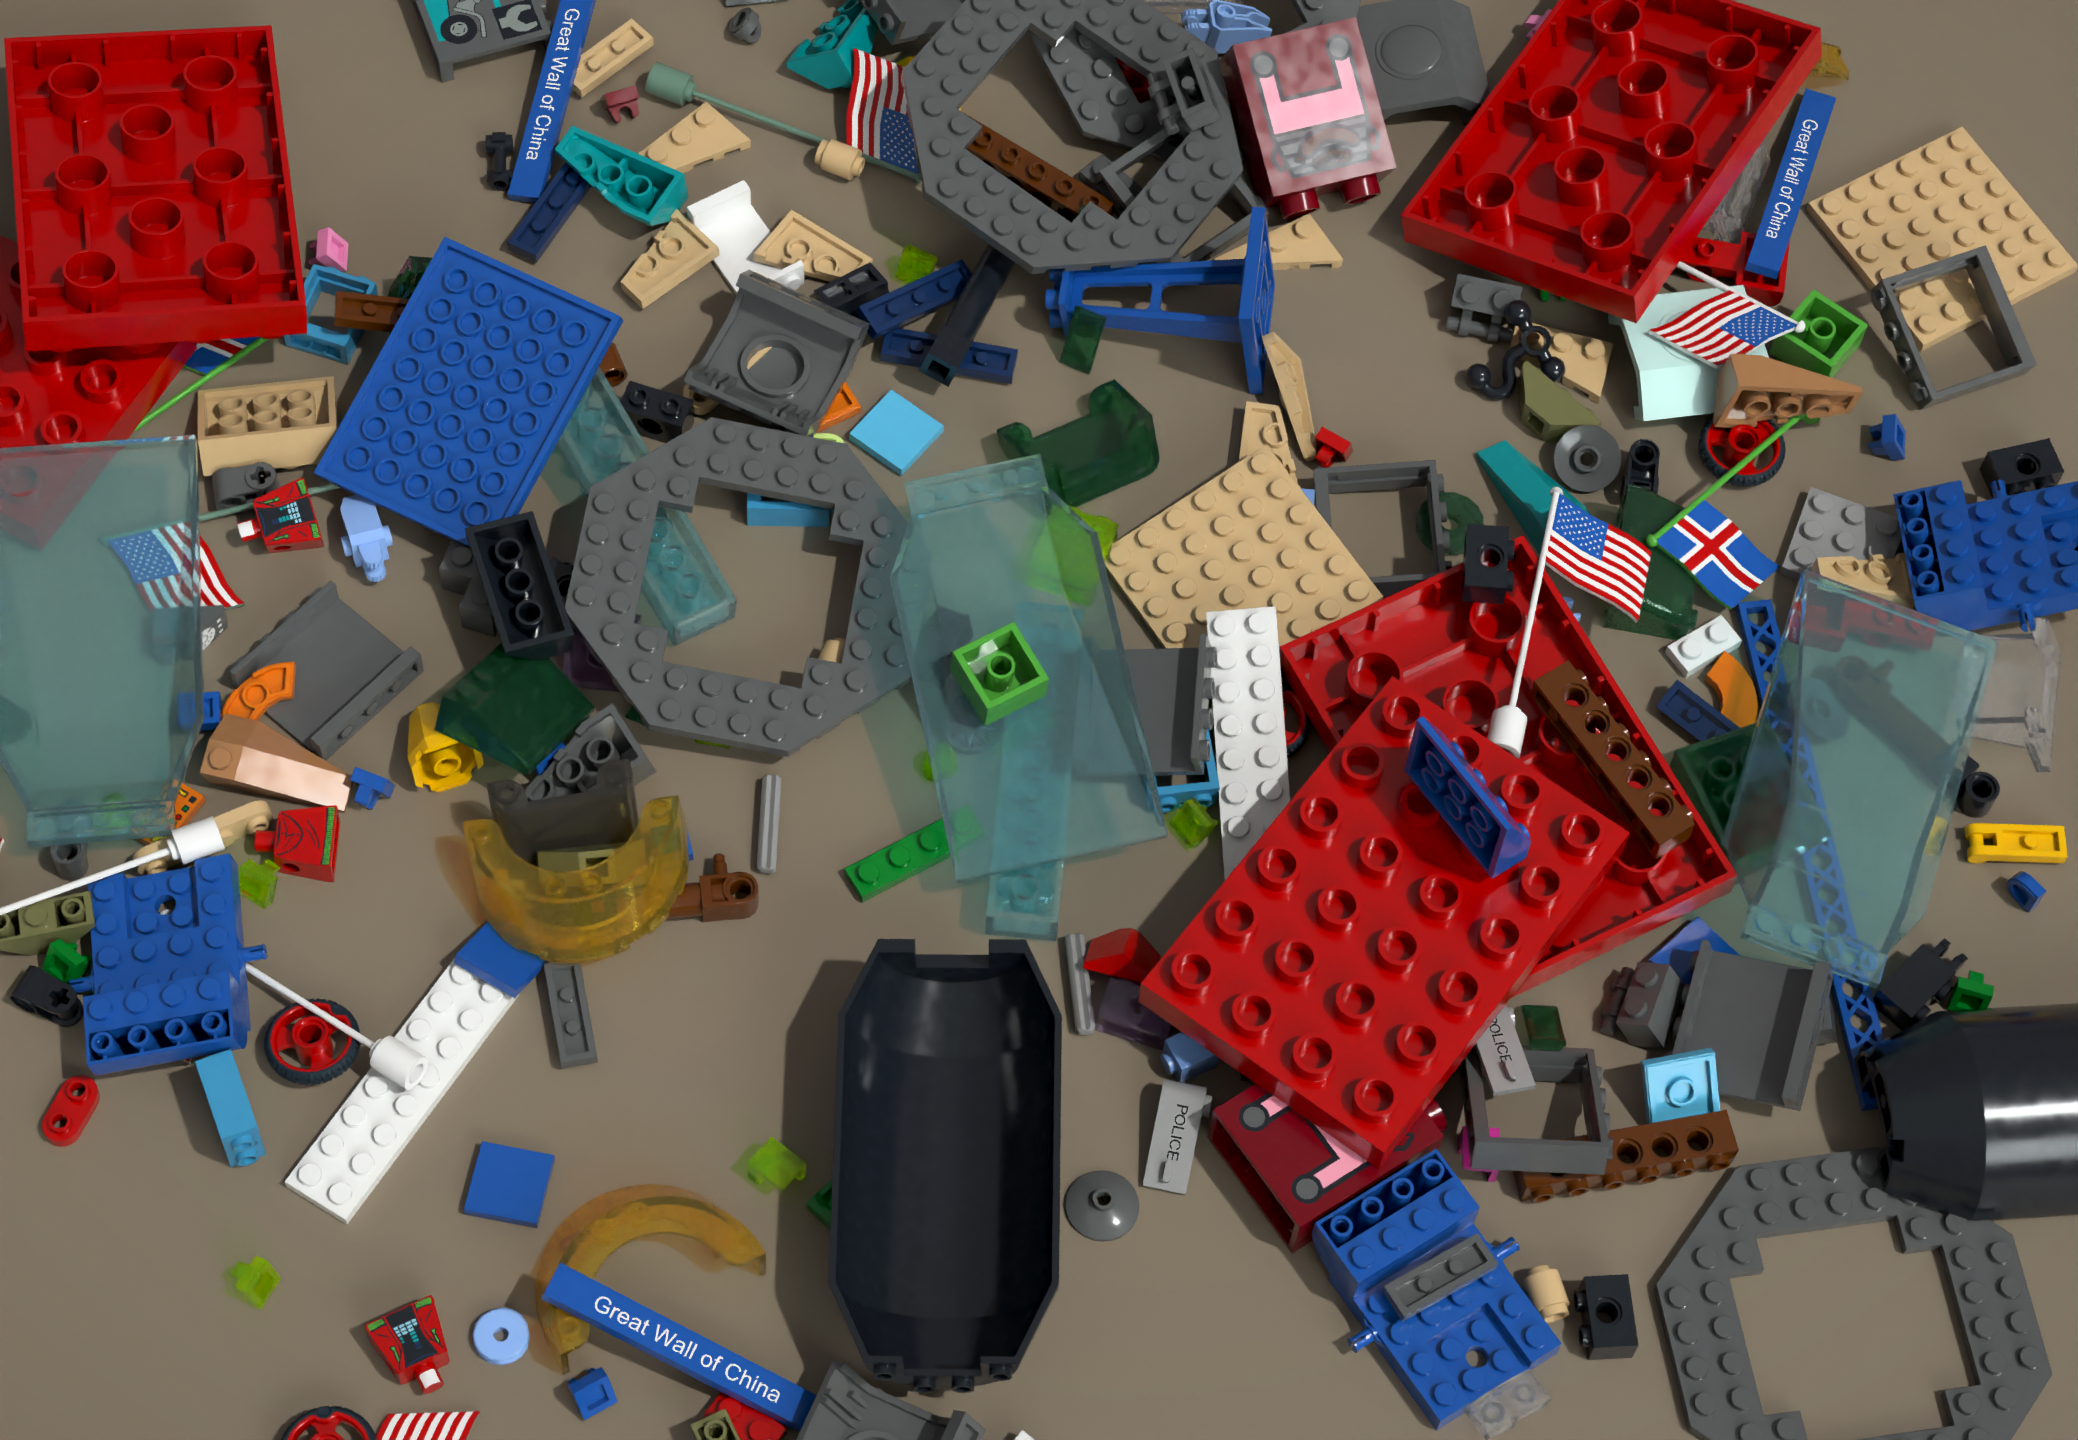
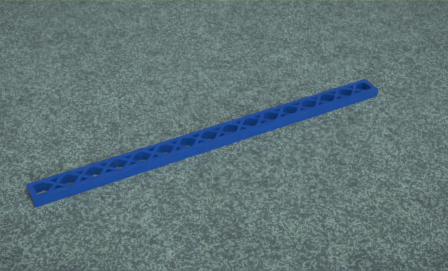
M1771 599L1740 602L1737 604L1735 611L1770 750L1786 764L1792 761L1804 771V774L1799 779L1788 772L1786 768L1779 776L1778 782L1824 963L1830 964L1834 975L1831 992L1861 1111L1878 1109L1876 1097L1870 1098L1868 1091H1861L1854 1059L1863 1046L1868 1049L1883 1041L1884 1038L1804 726L1794 706V687ZM1763 613L1764 625L1759 627L1750 621L1748 614ZM1759 641L1772 648L1773 653L1769 657L1756 650V645ZM1767 670L1780 678L1781 682L1777 687L1764 680L1763 675ZM1775 700L1787 707L1788 713L1785 717L1771 709V705ZM1782 731L1795 738L1796 743L1792 748L1779 740V735ZM1798 792L1811 799L1812 805L1808 810L1795 802L1794 797ZM1805 823L1819 831L1820 836L1816 841L1803 833L1802 827ZM1813 854L1827 862L1828 867L1824 873L1811 865L1810 858ZM1822 885L1835 893L1836 899L1832 904L1819 896L1818 890ZM1830 917L1843 925L1844 931L1840 936L1827 928L1826 922ZM1838 949L1851 957L1852 964L1849 968L1835 960L1834 954ZM1846 981L1859 989L1860 996L1857 1001L1843 993L1842 986ZM1854 1014L1868 1022L1869 1028L1865 1034L1851 1025L1850 1019Z

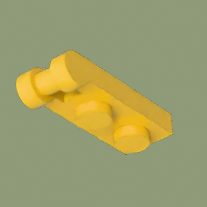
M1972 823L1964 827L1965 839L1969 841L1970 845L1967 849V861L1970 863L1979 864L1986 861L2065 863L2068 858L2064 826ZM1992 839L1993 845H1984L1983 840Z

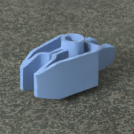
M1213 0L1209 3L1208 9L1194 10L1192 8L1185 10L1181 14V20L1183 25H1185L1184 29L1215 49L1218 54L1226 53L1232 45L1270 37L1272 29L1268 27L1270 17L1251 6Z
M357 495L344 497L340 511L346 536L341 537L345 556H352L355 567L363 566L367 580L374 583L382 581L386 576L384 560L389 559L387 547L393 545L389 526H382L375 503Z

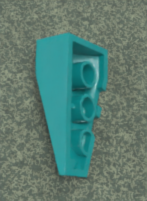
M847 0L837 9L840 14L839 16L831 19L829 22H823L817 28L820 33L811 42L809 39L801 42L785 63L788 69L827 89L841 86L843 88L851 87L854 77L853 48L870 54L878 25L863 7L860 0Z
M575 126L570 127L555 148L557 155L622 214L647 225L653 226L671 221L670 216L676 209L680 210L689 197L684 173Z
M1506 440L1476 453L1477 459L1539 555L1552 500L1550 490L1553 487H1560L1563 490L1564 497L1590 514L1584 504Z

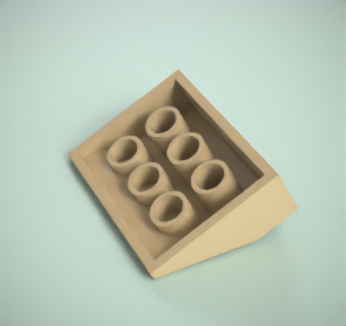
M334 376L198 390V446L203 476H210L221 468H234L258 462H265L273 468L294 469L302 465H318L339 427Z

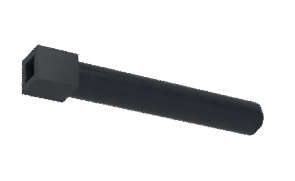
M988 244L919 370L949 387L1015 264L1014 261Z

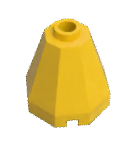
M434 702L418 706L409 716L407 759L415 785L424 788L423 784L430 786L431 791L442 792L467 784L473 777L471 774L473 768L476 766L479 770L484 764L476 735L445 706Z

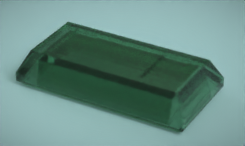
M1076 305L1059 362L1090 374L1107 318Z
M1521 1005L1526 1032L1532 1050L1561 1051L1566 1046V1040L1558 1008L1556 1006Z

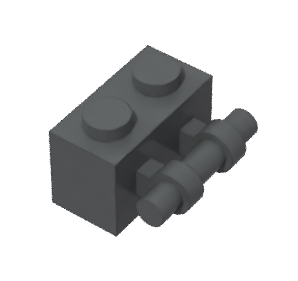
M1193 47L1162 60L1168 75L1167 78L1161 80L1159 72H1151L1147 75L1150 85L1148 92L1150 98L1156 102L1159 110L1157 117L1160 125L1165 127L1167 135H1174L1179 132L1176 122L1179 117H1183L1192 131L1222 119L1203 63ZM1171 91L1174 92L1177 101L1173 105H1170L1167 97Z
M1457 274L1450 306L1462 308L1461 318L1448 316L1445 329L1458 331V335L1462 336L1473 334L1487 337V341L1497 343V340L1510 342L1513 329L1500 327L1502 317H1505L1504 310L1506 305L1513 300H1520L1523 287ZM1473 311L1491 314L1490 324L1471 321Z
M1637 962L1635 971L1629 967H1623L1619 977H1616L1612 984L1611 991L1613 995L1610 1003L1605 1005L1601 1015L1603 1023L1600 1031L1606 1035H1613L1618 1025L1632 1046L1665 1049L1685 986L1670 964Z

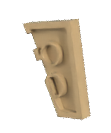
M705 102L638 154L685 173L693 170L694 165L709 159H712L713 162L722 159L725 153L739 148L740 151L751 148V140L709 103Z
M678 209L670 216L671 221L664 230L660 229L654 237L655 242L647 253L641 254L621 280L622 290L642 309L719 256L718 246Z
M793 210L786 215L753 253V261L781 269L801 260L804 264V275L829 282L873 261L871 257Z
M1532 323L1533 326L1546 328L1550 333L1551 345L1548 350L1552 356L1560 358L1566 367L1562 384L1571 389L1575 386L1589 394L1588 399L1598 404L1613 343ZM1515 326L1509 350L1519 344V337L1522 332L1518 326ZM1537 332L1529 333L1526 338L1527 346L1532 350H1540L1542 348L1543 337ZM1524 355L1520 358V360L1524 362L1527 360L1538 368L1541 364L1537 356Z
M1246 401L1238 462L1267 444L1298 484L1295 474L1296 468L1289 451L1288 437L1280 406Z
M1898 553L1895 558L1885 559L1882 554L1871 555L1869 560H1857L1853 556L1817 557L1812 566L1816 591L1910 610L1915 606L1905 553Z

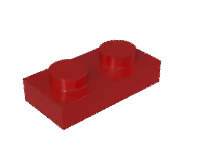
M722 1392L703 1414V1418L726 1409L740 1440H783L787 1435V1428L773 1418Z

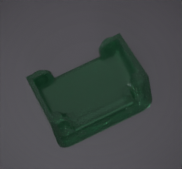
M1115 379L1096 387L1091 392L1088 398L1089 414L1033 438L1030 429L1020 422L1011 423L996 430L1001 449L1036 506L1047 516L1060 515L1153 473L1158 467L1160 455L1152 414Z
M1626 485L1616 518V527L1619 530L1631 535L1651 551L1639 620L1636 623L1627 614L1610 604L1608 610H1605L1603 628L1679 640L1687 635L1688 629L1694 630L1696 626L1698 610L1692 609L1695 580L1678 562L1660 548L1648 546L1645 539L1648 534L1654 535L1685 507L1641 486Z

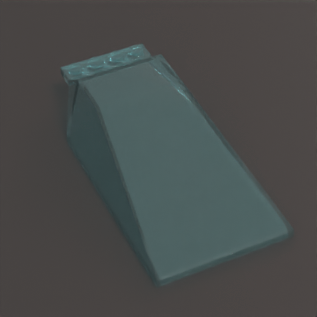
M196 435L0 448V763L26 809V841L28 847L172 836L171 830L176 829L175 802L205 717Z
M1040 454L905 482L904 486L911 517L889 577L956 883L1167 838L1168 833L1097 531L1095 532L1048 487ZM1015 622L1049 677L1046 696L984 726L950 670L952 652Z
M1803 570L1799 577L1721 845L1725 846L1731 864L1738 875V881L1749 905L1740 938L1813 966L1815 961L1829 963L1834 974L1874 989L1880 985L1889 951L1925 916L1996 654L1997 641L1812 571Z

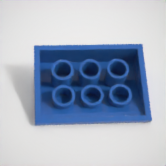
M1422 716L1417 719L1404 771L1489 877L1493 879L1527 857L1532 842L1529 832L1523 824L1516 823L1511 817L1503 799L1497 795L1494 796L1489 790L1481 772L1476 768L1472 769L1467 763L1459 745L1453 741L1450 742L1446 735L1425 717Z

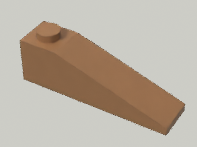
M1730 354L1718 374L1713 423L1714 427L1734 428L1742 424L1757 427V421L1776 419L1777 424L1787 423L1789 417L1806 414L1808 418L1813 419L1851 413L1863 390L1860 386L1762 355Z
M230 714L224 715L209 738L200 769V774L208 783L317 807L336 805L338 811L344 813L346 812L353 786L349 774L264 723Z

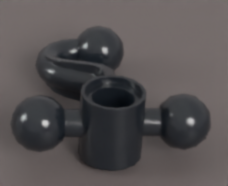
M1522 300L1509 302L1504 310V316L1508 323L1518 326L1522 333L1519 337V344L1508 350L1502 359V385L1500 387H1493L1490 384V369L1481 363L1471 365L1465 373L1467 384L1471 388L1479 390L1484 397L1490 400H1502L1513 393L1516 386L1515 362L1524 355L1537 356L1541 363L1539 368L1554 383L1560 381L1565 374L1566 367L1564 362L1560 358L1552 356L1548 350L1551 345L1550 333L1542 326H1533L1529 320L1531 314L1529 305ZM1537 332L1543 337L1544 342L1540 350H1532L1527 346L1526 338L1529 333Z

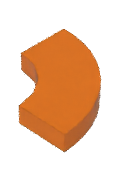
M1724 651L1706 675L1705 681L1715 690L1720 700V713L1750 735L1757 716L1756 690L1744 667L1733 656Z
M295 662L272 664L252 673L251 677L230 694L223 707L222 718L225 714L259 721L269 707L279 701L294 699Z

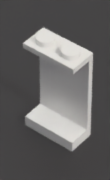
M744 180L687 207V219L718 246L719 256L712 260V262L735 295H737L739 290L736 283L740 274L749 269L794 290H797L804 284V264L801 260L784 269L753 261V253L771 232L752 207L751 189Z

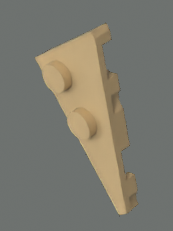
M1310 213L1269 232L1273 270H1287L1289 268L1310 269L1312 264H1331V268L1342 266L1343 258ZM1247 243L1213 260L1244 259Z
M1271 332L1262 336V340L1280 389L1281 403L1288 412L1303 458L1309 462L1316 458L1318 448L1301 359L1275 332Z

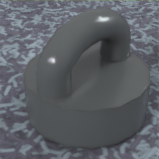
M749 7L741 9L729 25L730 33L738 40L744 39L749 43H755L761 36L762 28L759 22V15Z

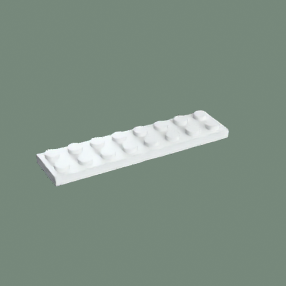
M1276 606L1206 612L1208 639L1211 647H1216L1217 667L1211 668V678H1214L1215 697L1212 699L1217 776L1220 787L1219 805L1225 880L1291 801Z
M455 958L395 1036L396 1039L428 1058V1068L422 1080L414 1088L407 1090L371 1067L284 1181L287 1188L346 1225L516 1000V998L514 999L454 963Z

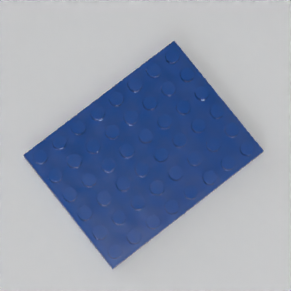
M444 237L317 465L314 474L331 484L470 548L465 528L519 514L621 327L623 319L615 313Z

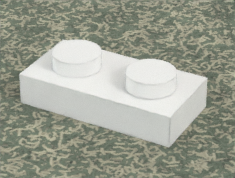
M1720 615L1668 645L1665 654L1682 675L1687 678L1718 660L1724 651L1730 653L1740 647L1742 639L1724 617Z

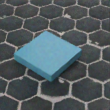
M891 389L849 433V440L902 476L943 433L944 425Z
M1712 1048L1641 1061L1647 1124L1720 1111L1715 1052Z

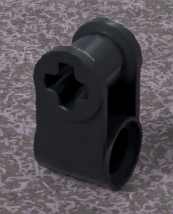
M1640 439L1631 445L1624 465L1620 502L1626 503L1627 500L1647 502L1648 506H1655L1659 486L1658 468L1660 451L1653 441ZM1636 458L1645 459L1647 462H1640Z
M33 965L28 966L9 994L10 1000L20 1008L37 1014L58 1026L71 1027L77 1024L84 1014L83 1005L77 998V994L71 985Z

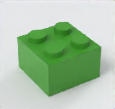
M1813 289L1790 316L1791 319L1797 322L1801 320L1805 322L1804 331L1797 333L1794 330L1775 338L1769 353L1784 363L1833 378L1859 348L1868 324Z
M1015 622L952 652L950 670L984 726L1046 696L1049 677Z

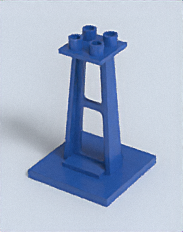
M1252 207L1247 251L1244 259L1137 264V266L1120 268L1100 266L1091 267V270L1065 272L1064 268L1050 269L1049 276L1050 281L1054 282V289H1047L1045 297L1046 309H1051L1050 328H1063L1066 342L1073 341L1075 324L1242 343L1249 394H1263L1267 352L1262 336L1270 333L1275 292V278L1265 207ZM1241 285L1239 313L1234 317L1161 310L1163 289L1167 286ZM1150 286L1152 288L1150 305L1147 309L1094 306L1082 303L1083 292L1089 287Z

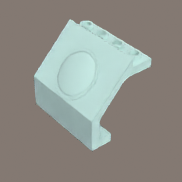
M1744 285L1729 286L1747 295ZM1719 288L1657 294L1637 323L1608 314L1609 324L1619 325L1623 331L1636 372L1639 405L1633 406L1634 419L1650 421L1714 413L1718 374L1722 368L1715 369L1648 332L1650 329L1660 327L1675 320L1699 303L1725 293V291ZM1765 344L1749 354L1762 355L1769 358Z

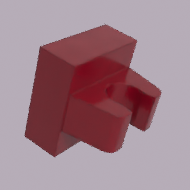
M636 85L604 94L601 97L603 108L608 111L614 123L621 122L619 114L621 108H627L632 119L639 115L637 100L639 99Z

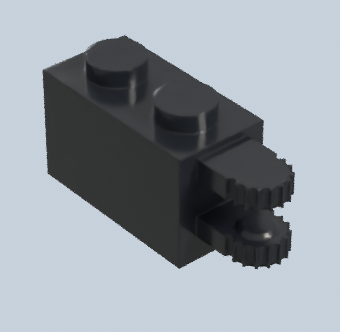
M1945 938L1932 951L1922 944L1878 989L1873 998L1876 1009L1900 1030L1928 1016L1931 1012L1928 1006L1934 1000L1941 1003L1954 988L1950 984L1951 980L1968 960V957L1961 953L1951 961L1950 965L1944 962L1940 957L1948 951L1951 944Z

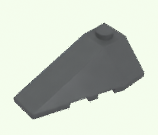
M613 703L581 723L575 730L576 735L564 749L560 748L548 768L542 775L536 776L510 807V810L528 838L628 791L657 772Z

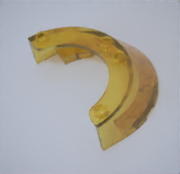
M678 795L650 800L642 809V814L634 833L619 851L601 863L574 871L546 870L524 861L508 846L500 826L490 819L463 821L478 903L485 918L497 931L498 935L509 945L519 951L523 949L529 953L539 955L542 960L557 963H584L608 958L630 949L629 944L635 942L646 933L651 935L670 915V908L678 895L682 894L687 880L689 868L688 831Z
M640 1184L612 1190L587 1202L570 1215L554 1233L541 1258L535 1285V1302L540 1328L563 1375L570 1372L568 1354L586 1344L590 1337L589 1323L541 1299L559 1263L594 1280L605 1261L626 1244L647 1236L672 1234L689 1237L705 1244L716 1259L722 1257L726 1263L732 1266L741 1267L752 1263L759 1277L766 1274V1252L740 1221L706 1197L684 1188L660 1184Z

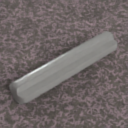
M767 774L762 778L757 871L762 874H773L776 871L781 777L778 775Z
M1081 933L1068 934L1065 937V949L1075 1032L1078 1035H1090L1095 1031V1020L1089 971L1083 968L1087 955L1085 938Z

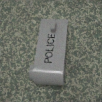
M1505 1005L1475 1044L1493 1096L1535 1089L1536 1086L1515 1029L1514 1011L1511 1006Z
M1164 1079L1142 1186L1186 1195L1201 1116L1209 1118L1213 1096L1206 1095L1207 1087Z

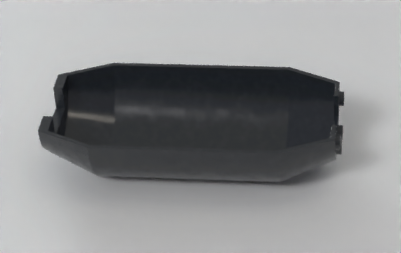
M878 939L838 1015L828 1283L867 1369L873 1373V1378L911 1385L914 1391L920 1393L934 1392L936 1388H951L952 1391L957 1393H970L974 1391V1386L1010 1380L1012 1374L1019 1368L1059 1288L1062 1015L1026 939H989V955L917 954L915 939Z
M2078 1003L1937 1011L1864 1050L1855 1057L1854 1060L1861 1091L1875 1092L1886 1144L1877 1156L1884 1192L1968 1220L2078 1214Z

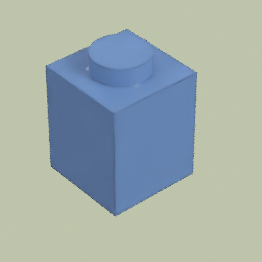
M1183 1032L1165 1039L1163 1052L1160 1056L1166 1072L1169 1075L1174 1074L1178 1082H1185L1217 1067L1219 1058Z

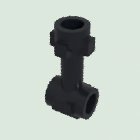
M492 132V135H486V154L493 155V170L487 171V182H490L492 189L501 191L509 188L510 181L512 180V170H506V155L513 154L512 134H506V132Z

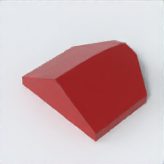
M1120 928L1091 940L1083 968L1141 983L1160 961L1161 956L1142 933L1133 928Z

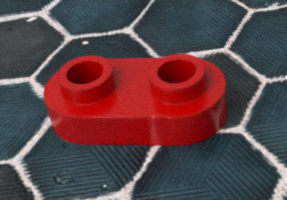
M77 1075L69 1078L62 1085L42 1122L45 1137L52 1145L58 1147L69 1146L76 1142L82 1134L100 1101V1093L93 1079L88 1076ZM76 1089H85L81 1096L73 1095ZM59 1120L67 1121V1124L64 1127H55V1124Z

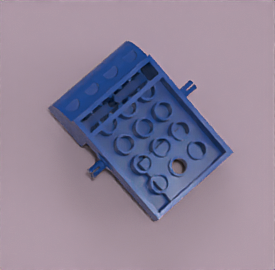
M1961 480L1893 494L1913 599L1919 618L1925 623L1934 626L1947 627L1956 625L1957 633L2020 621L2022 631L2028 632L2026 620H2028L2030 631L2036 628L2035 617L2078 609V551L2074 550L2078 546V481L2007 495L2005 482L1998 480L2000 487L1998 491L1995 480L1990 484L1993 498L1971 504H1966Z
M230 853L194 860L195 866L133 878H127L124 873H119L88 884V891L92 894L96 925L91 930L93 967L90 976L69 979V984L76 993L93 991L94 995L83 997L87 1066L95 1075L208 1056L229 1049L231 1051L245 1049L247 1045V1031H251L246 962L266 960L268 955L266 954L267 948L265 944L244 948L238 864ZM168 900L176 902V906L171 913L167 915L159 914V907L162 903Z
M1437 1148L1320 1219L1314 1224L1312 1230V1239L1316 1251L1329 1272L1328 1280L1364 1329L1347 1339L1349 1346L1357 1353L1360 1349L1373 1342L1436 1431L1556 1355L1562 1344L1505 1267L1503 1260L1520 1250L1518 1243H1514L1515 1239L1509 1237L1506 1241L1493 1247V1245L1485 1240L1474 1225L1480 1209L1479 1205ZM1478 1233L1498 1262L1497 1268L1402 1322L1382 1292L1384 1285ZM1470 1351H1478L1484 1355L1486 1364L1482 1367H1473L1467 1362L1466 1354Z

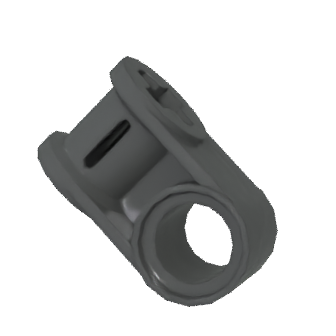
M258 462L251 465L216 470L211 478L217 510L250 503L262 496V491H266L267 494L280 488V484L276 480L275 469L268 463ZM259 471H262L264 476L261 477Z

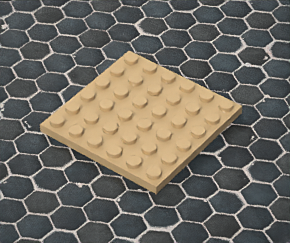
M1963 126L1809 202L1806 208L1809 215L1870 290L1882 279L1985 245L2011 305L2074 274L2078 268V264ZM1966 269L1894 292L1917 349L1920 352L1987 318Z
M1267 444L1097 554L1101 564L1163 648H1199L1200 634H1207L1208 636L1206 612L1276 606L1280 650L1282 645L1383 599V595ZM1209 699L1208 709H1211L1213 714L1212 699Z

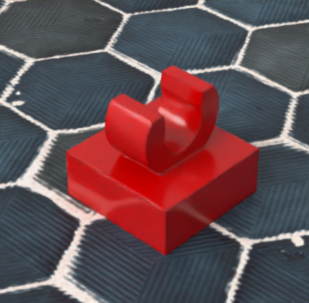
M1323 426L1315 437L1317 446L1321 448L1315 459L1318 460L1317 464L1324 468L1331 467L1336 457L1346 462L1353 452L1351 442Z

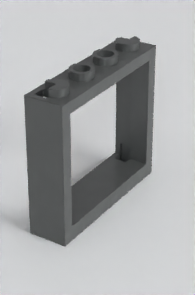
M1164 128L1098 172L1092 185L1098 193L1115 202L1114 213L1118 218L1135 199L1118 175L1169 142V140L1179 135L1178 133L1167 135ZM1241 175L1227 194L1246 217L1184 259L1178 252L1170 263L1209 261L1249 234L1252 207H1265L1266 209L1263 200L1259 196L1254 195L1246 185L1243 175Z
M1986 245L1882 279L1870 290L1873 306L1880 312L1883 319L1885 335L1888 340L1892 341L1896 350L1897 363L1900 369L1905 372L1910 383V394L1918 402L1921 410L2025 375L2037 365ZM1966 269L2008 367L1935 391L1894 292Z
M1436 460L1313 469L1316 509L1331 529L1329 493L1426 486L1434 573L1369 577L1383 595V599L1452 568V561H1445L1444 552L1450 551L1449 531H1442V522H1447L1446 502H1439V493H1444L1443 474H1437Z
M1474 1045L1460 1063L1459 1068L1471 1169L1605 1174L1607 1160L1613 1159L1612 1147L1614 1139L1608 1137L1610 1114L1604 1112L1606 1090L1605 1088H1600L1602 1067L1596 1066L1594 1049L1522 1046L1534 1081L1579 1083L1588 1141L1490 1137L1482 1078L1486 1079Z

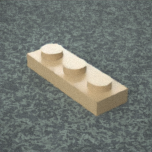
M631 18L581 55L572 90L583 98L654 45L653 37Z

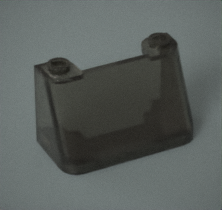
M630 758L611 761L600 767L597 773L598 790L527 802L523 787L513 780L486 783L500 867L503 875L512 881H526L539 878L537 851L642 840Z

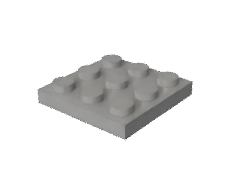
M1810 487L1779 574L1801 581L1804 571L1813 573L1812 566L1817 557L1853 556L1857 560H1869L1871 555L1882 554L1885 559L1894 558L1901 539L1898 517Z

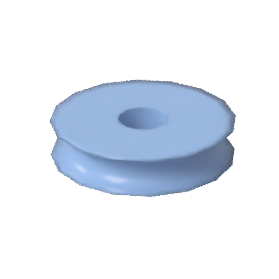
M503 1307L491 1309L481 1315L475 1323L472 1334L475 1349L480 1357L496 1365L510 1364L521 1358L528 1349L530 1341L528 1323L524 1317L513 1309ZM499 1331L508 1333V1338L501 1342L495 1340L494 1337Z

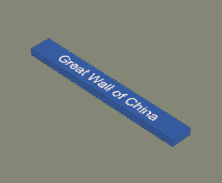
M560 0L508 191L510 200L536 203L546 188L555 155V148L558 144L596 0Z
M1805 89L1745 270L1777 279L1836 97Z
M559 1263L541 1298L798 1432L801 1431L817 1396L562 1263Z

